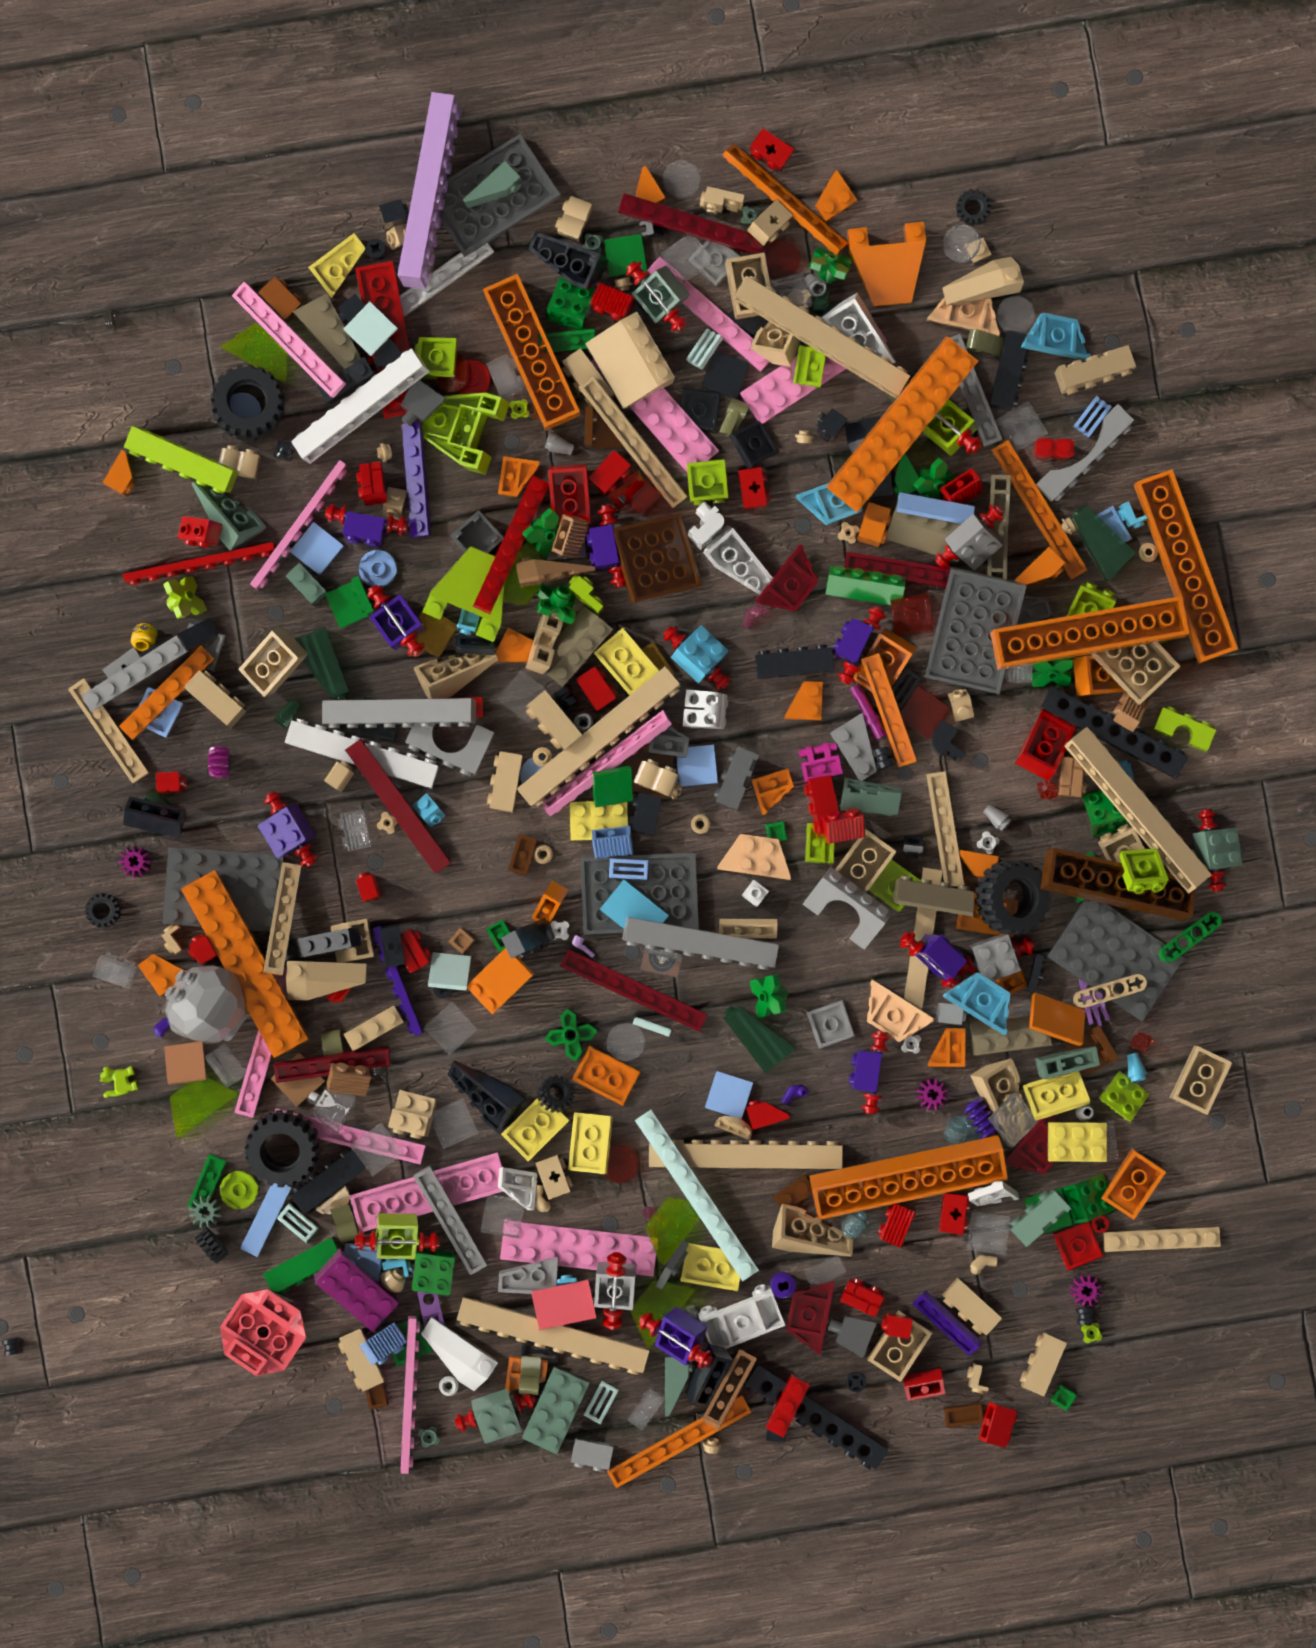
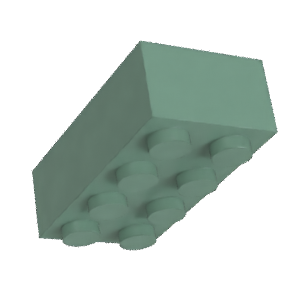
M554 1365L522 1435V1439L557 1454L590 1381Z

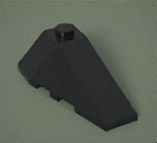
M535 232L528 248L571 285L586 290L602 278L609 261L600 253Z
M881 417L865 418L845 426L847 445L852 453ZM891 472L873 492L874 498L893 496Z
M211 618L176 634L179 635L188 652L152 674L159 685L200 646L206 650L217 638L219 633ZM176 635L160 643H157L156 645L143 651L142 653H140L141 657L153 651L154 649L164 644L168 640L172 639Z
M456 1060L453 1061L447 1074L462 1093H466L471 1099L470 1104L472 1107L476 1106L483 1115L481 1116L482 1120L498 1134L505 1129L518 1113L524 1101V1098L509 1086Z

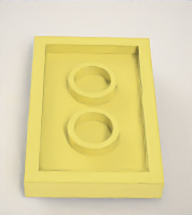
M623 628L594 652L629 695L659 672Z
M594 801L570 802L571 841L592 840V830L628 826L627 802L596 808Z
M1079 1071L1023 1085V1090L1035 1121L1090 1104V1098Z
M538 1099L501 1134L527 1161L569 1121L562 1112L557 1113L555 1111L552 1113L551 1109L546 1111V1106H541L542 1100L538 1101Z
M574 1112L568 1170L607 1174L613 1116Z
M1048 1122V1161L1107 1162V1123Z
M688 1243L689 1245L686 1249L688 1254L684 1260L681 1282L738 1291L740 1277L721 1248Z

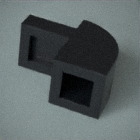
M944 720L939 722L932 734V748L939 757L945 751L947 752L946 756L951 760L961 761L966 753L950 743L958 730Z

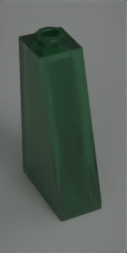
M1087 505L1083 508L1079 506L1072 513L1074 517L1071 521L1103 578L1109 581L1136 552Z
M324 627L294 638L308 653L303 662L332 700L346 699L350 691L327 629Z
M732 1005L724 1011L725 1016L723 1019L764 1073L795 1051L792 1045L739 1006L734 1008Z

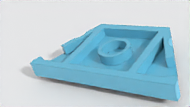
M1048 313L1039 315L1021 347L1084 361L1091 356L1090 353L1087 354L1085 349V339L1080 332L1078 320Z
M827 484L796 495L797 500L825 525L862 512V507L858 512L854 511L826 488Z
M980 973L973 974L942 996L1002 1035L1007 1034L1006 1020L1009 1015L1008 1003L1010 1002V992Z

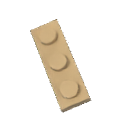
M719 919V933L742 938H777V919Z

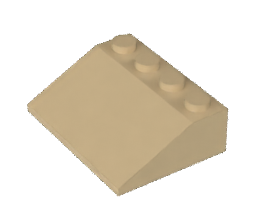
M638 312L620 320L586 343L587 348L623 410L665 388L674 381L675 377Z
M1158 642L1091 654L1138 705L1180 667Z

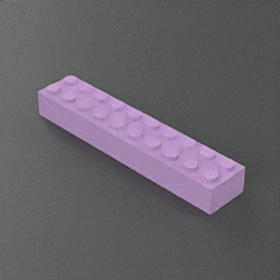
M431 93L398 269V277L404 287L426 290L427 284H430L431 272L429 271L430 266H433L435 260L433 249L438 244L436 233L437 229L441 227L440 212L444 210L445 206L443 196L448 190L447 174L450 175L452 164L450 163V158L455 153L453 142L454 138L458 136V127L456 126L457 121L461 119L462 115L459 102L456 101L454 95Z

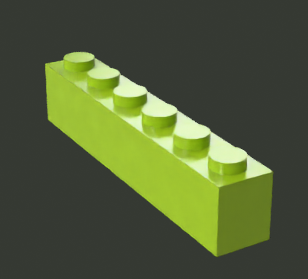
M139 426L131 427L124 448L129 449L130 454L140 457V455L145 456L146 461L152 464L157 462L163 464V469L171 472L176 470L180 472L179 476L186 479L192 477L196 479V483L206 487L208 484L213 487V491L220 494L232 491L239 473L234 468Z

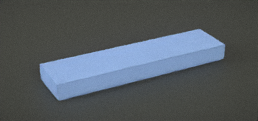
M899 493L897 512L962 524L974 514L975 506Z
M276 1183L270 1186L240 1249L256 1257L259 1256L292 1187L285 1184L281 1188L277 1187Z

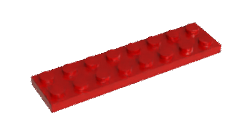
M393 261L355 268L362 303L366 306L371 302L398 328L390 339L401 353L409 351L410 346ZM374 362L379 373L384 370V367L379 368ZM409 388L382 408L384 419L406 414L407 411L402 408L401 404Z

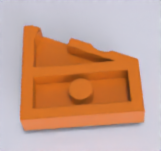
M837 170L832 175L815 205L825 223L857 202L856 197Z
M503 456L498 495L517 498L540 466V461Z
M508 628L495 652L498 657L496 662L527 663L533 640Z
M155 954L138 965L160 997L165 994L169 987L174 986L177 981L175 979L176 975L183 970Z
M945 1028L928 1062V1067H965V1028Z

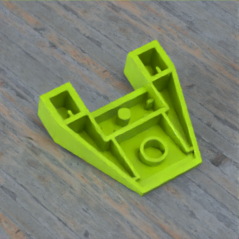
M488 393L442 396L445 398L444 404L424 423L422 422L423 438L469 471L486 475L492 457L484 451L477 450V446L487 417L504 421L510 403L502 397Z
M470 546L431 590L423 608V613L440 620L447 603H450L481 616L482 619L477 628L476 635L494 642L502 621L504 585L490 615L472 606L495 556Z

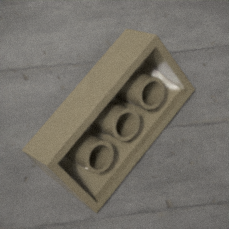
M896 504L886 540L933 555L936 553L942 554L946 551L945 545H948L945 538L961 524L897 512Z
M583 607L576 615L573 624H568L556 638L552 648L555 652L551 666L545 674L561 688L565 687L592 657L594 652L613 633V629L589 609Z
M902 875L901 879L896 878L892 900L896 904L973 916L974 892L970 890L969 886L958 885V888L951 887V883L940 882L939 885L932 884V880L921 879L918 882L913 881V877Z
M1031 1009L1009 1012L1006 1020V1035H1002L974 1016L968 1017L973 1055L1052 1045L1051 1036L1029 1029Z

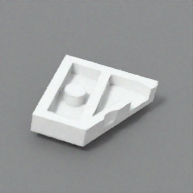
M504 1167L499 1168L498 1188L527 1210H534L537 1173Z
M1003 1181L993 1182L990 1186L985 1188L979 1187L973 1192L968 1193L969 1201L977 1206L1000 1203L1003 1197H1012L1013 1200L1019 1199L1018 1192Z

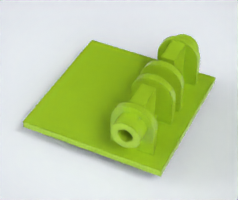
M1118 1071L1099 1098L1102 1103L1104 1102L1110 1106L1111 1110H1115V1113H1119L1124 1117V1120L1131 1122L1149 1096V1093L1135 1082L1132 1083L1131 1079L1121 1071Z

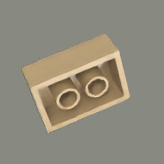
M765 253L727 259L725 267L735 320L759 316L732 298L746 276H753L760 281L759 284L764 287H771Z
M282 626L272 630L238 670L266 697L276 692L308 653Z
M199 670L184 688L222 722L232 728L247 712L243 709L245 705L235 696L231 698L229 696L231 692L222 684L217 686L214 683L216 679L207 671L202 673Z
M546 690L526 705L528 708L526 713L532 720L537 719L540 723L538 725L539 729L544 734L548 733L552 737L550 742L556 749L561 748L565 750L582 735Z
M865 829V838H858L835 870L867 893L897 851Z
M1193 1046L1169 1098L1204 1115H1208L1232 1062L1199 1046Z
M898 1310L897 1313H896V1314H898V1315L907 1316L906 1314H904V1313L901 1312L900 1310ZM913 1320L910 1339L888 1336L883 1333L867 1357V1360L901 1382L932 1335V1332Z

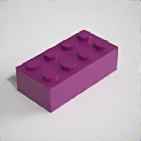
M340 1248L314 1276L315 1284L372 1332L399 1304L397 1297L392 1292L386 1290L377 1279Z

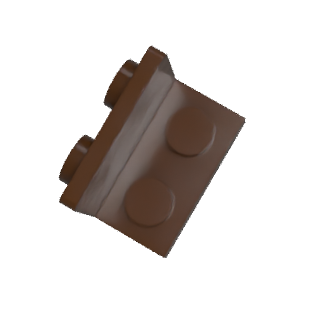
M585 406V448L622 449V443L597 411L593 410V406Z
M1099 1025L1084 1032L1083 1044L1081 1046L1069 1042L1064 1044L1067 1051L1096 1046L1100 1065L1080 1070L1079 1072L1084 1078L1108 1063H1113L1119 1059Z

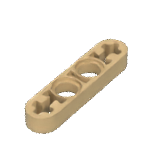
M1135 974L1083 989L1074 994L1073 1002L1077 1007L1085 1008L1144 990L1147 980L1143 975ZM1136 977L1138 980L1142 981V983L1139 984L1140 988H1138L1137 986H1131L1128 988V984L1126 983V980H1128V983L1135 982ZM1117 983H1121L1124 986V991L1121 994H1117L1114 990V986ZM1099 988H1103L1106 992V996L1103 999H1098L1096 996V991ZM1080 994L1083 996L1092 995L1094 1002H1092V999H1087L1083 1005L1082 1002H1078V999L1081 997Z

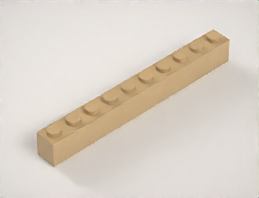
M746 276L732 298L733 300L892 397L896 398L900 394L910 375L906 374L907 371L904 368L893 366L886 357H879L874 354V350L867 346L862 347L857 344L858 341L855 338L844 336L837 327H830L825 324V320L818 316L813 317L808 314L809 311L806 308L795 306L788 297H781L776 294L773 288L769 286L764 287L759 284L760 281L757 278Z
M666 667L662 668L565 750L517 788L519 793L532 808L535 806L537 808L546 802L544 798L549 794L553 796L561 789V784L572 781L576 777L575 773L578 770H585L590 765V760L594 757L596 759L601 757L605 753L604 749L610 745L612 747L620 741L619 737L624 732L626 735L635 728L634 724L639 720L640 722L646 720L650 716L649 712L652 709H659L665 703L664 699L668 696L671 698L680 691L678 689L680 687L679 682Z
M1086 727L1065 745L1066 749L1150 849L1157 848L1162 863L1188 894L1211 876L1206 865L1201 863L1196 857L1195 852L1174 831L1169 821L1163 818L1157 807L1137 787L1132 777L1126 774L1121 768L1120 763L1099 742L1094 732Z
M672 1140L689 1167L842 1169V1145H838V1141H826V1145H819V1141H807V1145H799V1141H788V1144H780V1141H769V1144H761L759 1140H749V1144H742V1140H730V1144H722V1140H711V1144H703V1140H692L691 1143H684V1140ZM649 1143V1167H666Z
M465 1296L462 1299L457 1317L460 1325L466 1327L475 1325L479 1326L478 1330L489 1333L490 1330L497 1332L498 1336L508 1338L509 1335L514 1336L516 1341L527 1343V1340L535 1342L534 1346L544 1349L546 1346L553 1347L554 1352L564 1354V1351L572 1353V1357L583 1359V1356L591 1358L590 1362L600 1365L602 1362L609 1363L608 1367L617 1370L623 1367L628 1369V1373L638 1375L639 1372L643 1373L649 1354V1349L567 1325L539 1330L535 1316Z

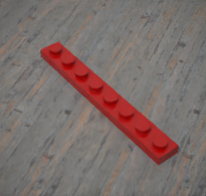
M532 475L472 607L489 615L491 614L525 539L523 532L531 526L549 486L548 482Z
M270 542L123 574V579L126 584L129 583L130 586L141 584L142 580L148 579L149 582L160 580L161 576L166 575L167 578L179 576L178 573L186 571V574L195 573L197 569L203 567L205 570L214 569L217 564L223 563L224 566L235 564L234 561L242 559V562L253 560L255 556L261 555V558L270 557L275 550V544Z

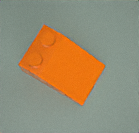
M1048 547L1014 581L1026 584L1027 588L1046 582L1051 577L1055 579L1064 570L1062 566L1065 562Z
M885 627L866 657L880 653L891 687H893L917 647ZM861 663L859 666L861 672L855 673L853 678L858 684L872 692L863 664Z
M1092 655L1073 658L1077 696L1126 692Z
M505 948L467 985V988L493 1015L534 973L518 956L511 959Z
M1132 1148L1110 1182L1102 1199L1134 1220L1166 1171Z

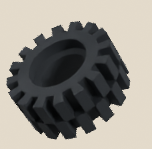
M969 189L968 192L965 191L960 195L956 205L957 217H960L959 220L961 222L964 221L966 225L971 224V226H974L975 224L980 225L981 222L986 220L991 210V201H989L988 195H984L985 192H979V189L975 191ZM969 201H977L981 206V210L977 214H970L966 209V204Z
M107 893L93 895L85 905L86 910L84 911L87 920L92 925L100 928L114 925L119 920V915L121 914L119 901ZM100 903H106L110 907V913L105 918H100L96 914V907Z
M558 1075L550 1076L538 1088L537 1095L540 1096L537 1099L538 1101L542 1100L540 1105H545L546 1111L551 1109L552 1113L555 1111L559 1113L565 1110L574 1099L572 1095L575 1091L571 1090L573 1085H568L569 1080L566 1079L564 1081L563 1076L558 1078ZM551 1088H556L561 1092V1100L552 1098L550 1095Z
M206 1227L195 1237L199 1247L202 1248V1251L214 1263L218 1264L229 1254L223 1243L220 1242L219 1238L209 1228Z

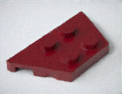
M801 544L795 548L754 600L756 604L795 612L819 581Z
M1053 1115L1038 1120L1005 1159V1165L1045 1174L1055 1162L1048 1161V1122H1059L1057 1116Z
M828 1281L795 1290L792 1295L786 1331L797 1337L818 1355H821L835 1281Z

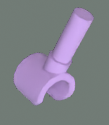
M575 935L572 940L573 946L580 948L593 958L595 954L582 945L584 939Z

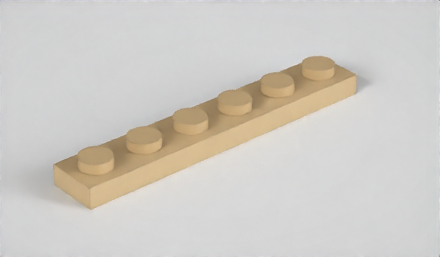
M83 678L68 690L132 784L148 775L149 772L105 707L101 706L93 712L90 711L81 695L92 688Z
M946 771L926 774L943 881L951 883V887L964 885Z
M282 862L264 965L265 973L283 975L301 865Z
M1201 1227L1103 1232L1104 1252L1220 1247V1228Z

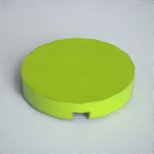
M235 1171L228 1174L222 1180L220 1195L222 1201L228 1207L244 1209L256 1201L259 1186L251 1174L245 1171Z

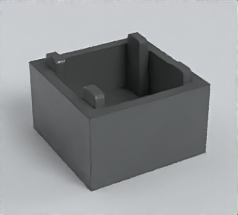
M479 510L450 535L451 539L464 553L472 546L492 554L503 541V536Z

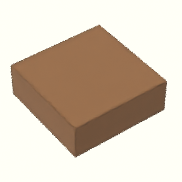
M460 927L448 942L460 953L464 954L475 939Z

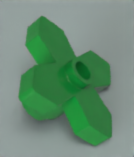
M816 247L809 268L818 271V278L823 279L826 284H832L836 277L843 280L846 279L852 258L843 255L836 256L828 250Z
M937 458L931 465V468L924 467L919 471V479L913 486L918 492L924 494V497L940 500L941 492L939 488L956 477L953 473L947 471L948 465L945 461Z
M551 508L547 509L541 515V518L534 519L531 526L523 532L524 537L531 544L536 543L535 550L543 558H546L552 552L553 540L556 538L560 523L557 524L559 516Z
M540 584L537 589V596L542 600L537 605V612L546 616L556 613L563 622L573 624L576 619V612L572 608L576 602L575 595L571 594V590L565 585H558L553 590L550 586Z
M1073 658L1033 664L1036 672L1032 674V686L1044 687L1051 680L1058 686H1069L1071 684V674L1067 670L1072 668Z
M778 974L766 976L765 980L758 978L749 981L752 993L759 998L755 1006L758 1018L771 1015V1011L773 1014L787 1011L784 1000L787 999L788 993L787 989L781 985Z
M565 1009L560 1016L563 1029L550 1030L545 1037V1041L552 1046L565 1043L566 1056L576 1061L582 1053L579 1041L591 1040L597 1030L589 1024L577 1027L576 1015L570 1010ZM573 1031L575 1037L573 1039L568 1038V1032Z

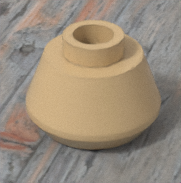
M388 1269L381 1274V1283L386 1290L392 1293L403 1290L406 1277L402 1269Z

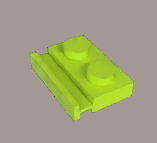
M799 345L793 384L821 388L826 356L812 347Z
M807 823L805 862L833 864L834 843L828 844L824 837L817 838V834L813 832L812 823Z

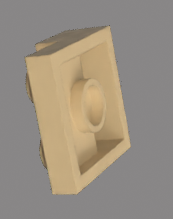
M708 186L706 192L702 191L700 207H703V210H707L706 213L711 215L722 214L723 207H727L726 209L732 212L742 211L744 203L743 194Z
M1128 824L1119 827V832L1113 835L1107 833L1101 836V841L1098 843L1107 860L1121 863L1119 857L1121 851L1144 849L1136 831L1132 826H1128Z
M399 1090L395 1109H392L388 1127L393 1128V1133L403 1135L405 1131L411 1133L410 1137L422 1139V1136L428 1137L437 1099Z

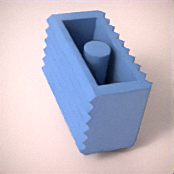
M630 826L592 830L595 858L633 854Z
M394 1322L359 1346L371 1365L375 1363L381 1365L389 1359L387 1355L392 1352L395 1355L403 1350L404 1347L402 1345L407 1341Z

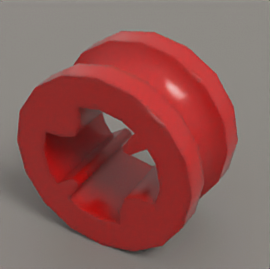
M1099 1216L1091 1220V1227L1095 1232L1103 1233L1108 1229L1109 1221L1104 1216ZM1099 1219H1103L1102 1223L1105 1224V1226L1103 1228L1100 1227V1229H1097L1095 1221H1100Z

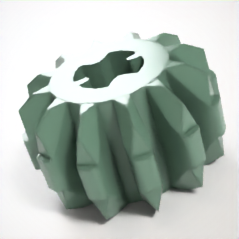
M203 1195L200 1196V1202L194 1199L193 1203L197 1207H189L190 1210L195 1211V1213L189 1214V1217L196 1216L193 1224L201 1221L200 1228H203L205 1222L207 1227L210 1228V1220L217 1224L218 1221L214 1216L219 1218L222 1216V1214L216 1213L222 1207H215L214 1205L217 1204L218 1200L215 1199L211 1203L210 1195L207 1197L206 1202ZM205 1207H208L207 1210L210 1212V1215L207 1214L206 1217H204L203 1212H201V1208L204 1209Z

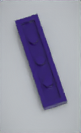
M926 1290L912 1303L968 1356L982 1345V1342Z

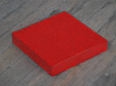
M1089 1221L1053 1234L1067 1271L1103 1257Z

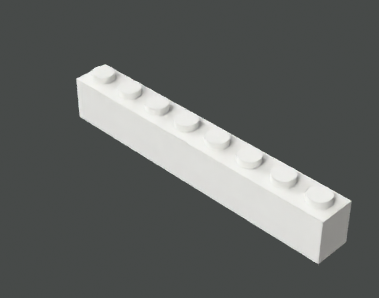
M414 350L405 351L401 354L400 358L389 363L383 371L374 375L365 385L358 387L352 395L344 398L334 409L328 410L321 419L314 421L308 429L297 434L296 438L291 441L301 458L311 464L430 371Z
M297 719L296 722L291 720L285 743L355 765L345 749L360 738L352 736L350 739L344 737L345 733L334 730L331 733L326 731L324 726L315 724V727L308 726L307 721ZM370 741V744H366L389 776L433 789L439 766L435 765L436 761L425 758V761L417 759V755L407 753L405 756L399 754L400 750L391 747L388 750L382 749L381 744Z

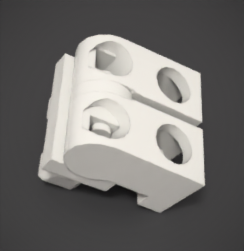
M703 502L696 509L695 513L701 519V527L697 529L694 526L688 532V538L700 550L722 530L724 518L718 513L719 510L716 506L711 509L706 502Z
M686 690L685 707L691 709H684L683 726L694 729H724L726 726V708L728 707L727 695L717 692Z

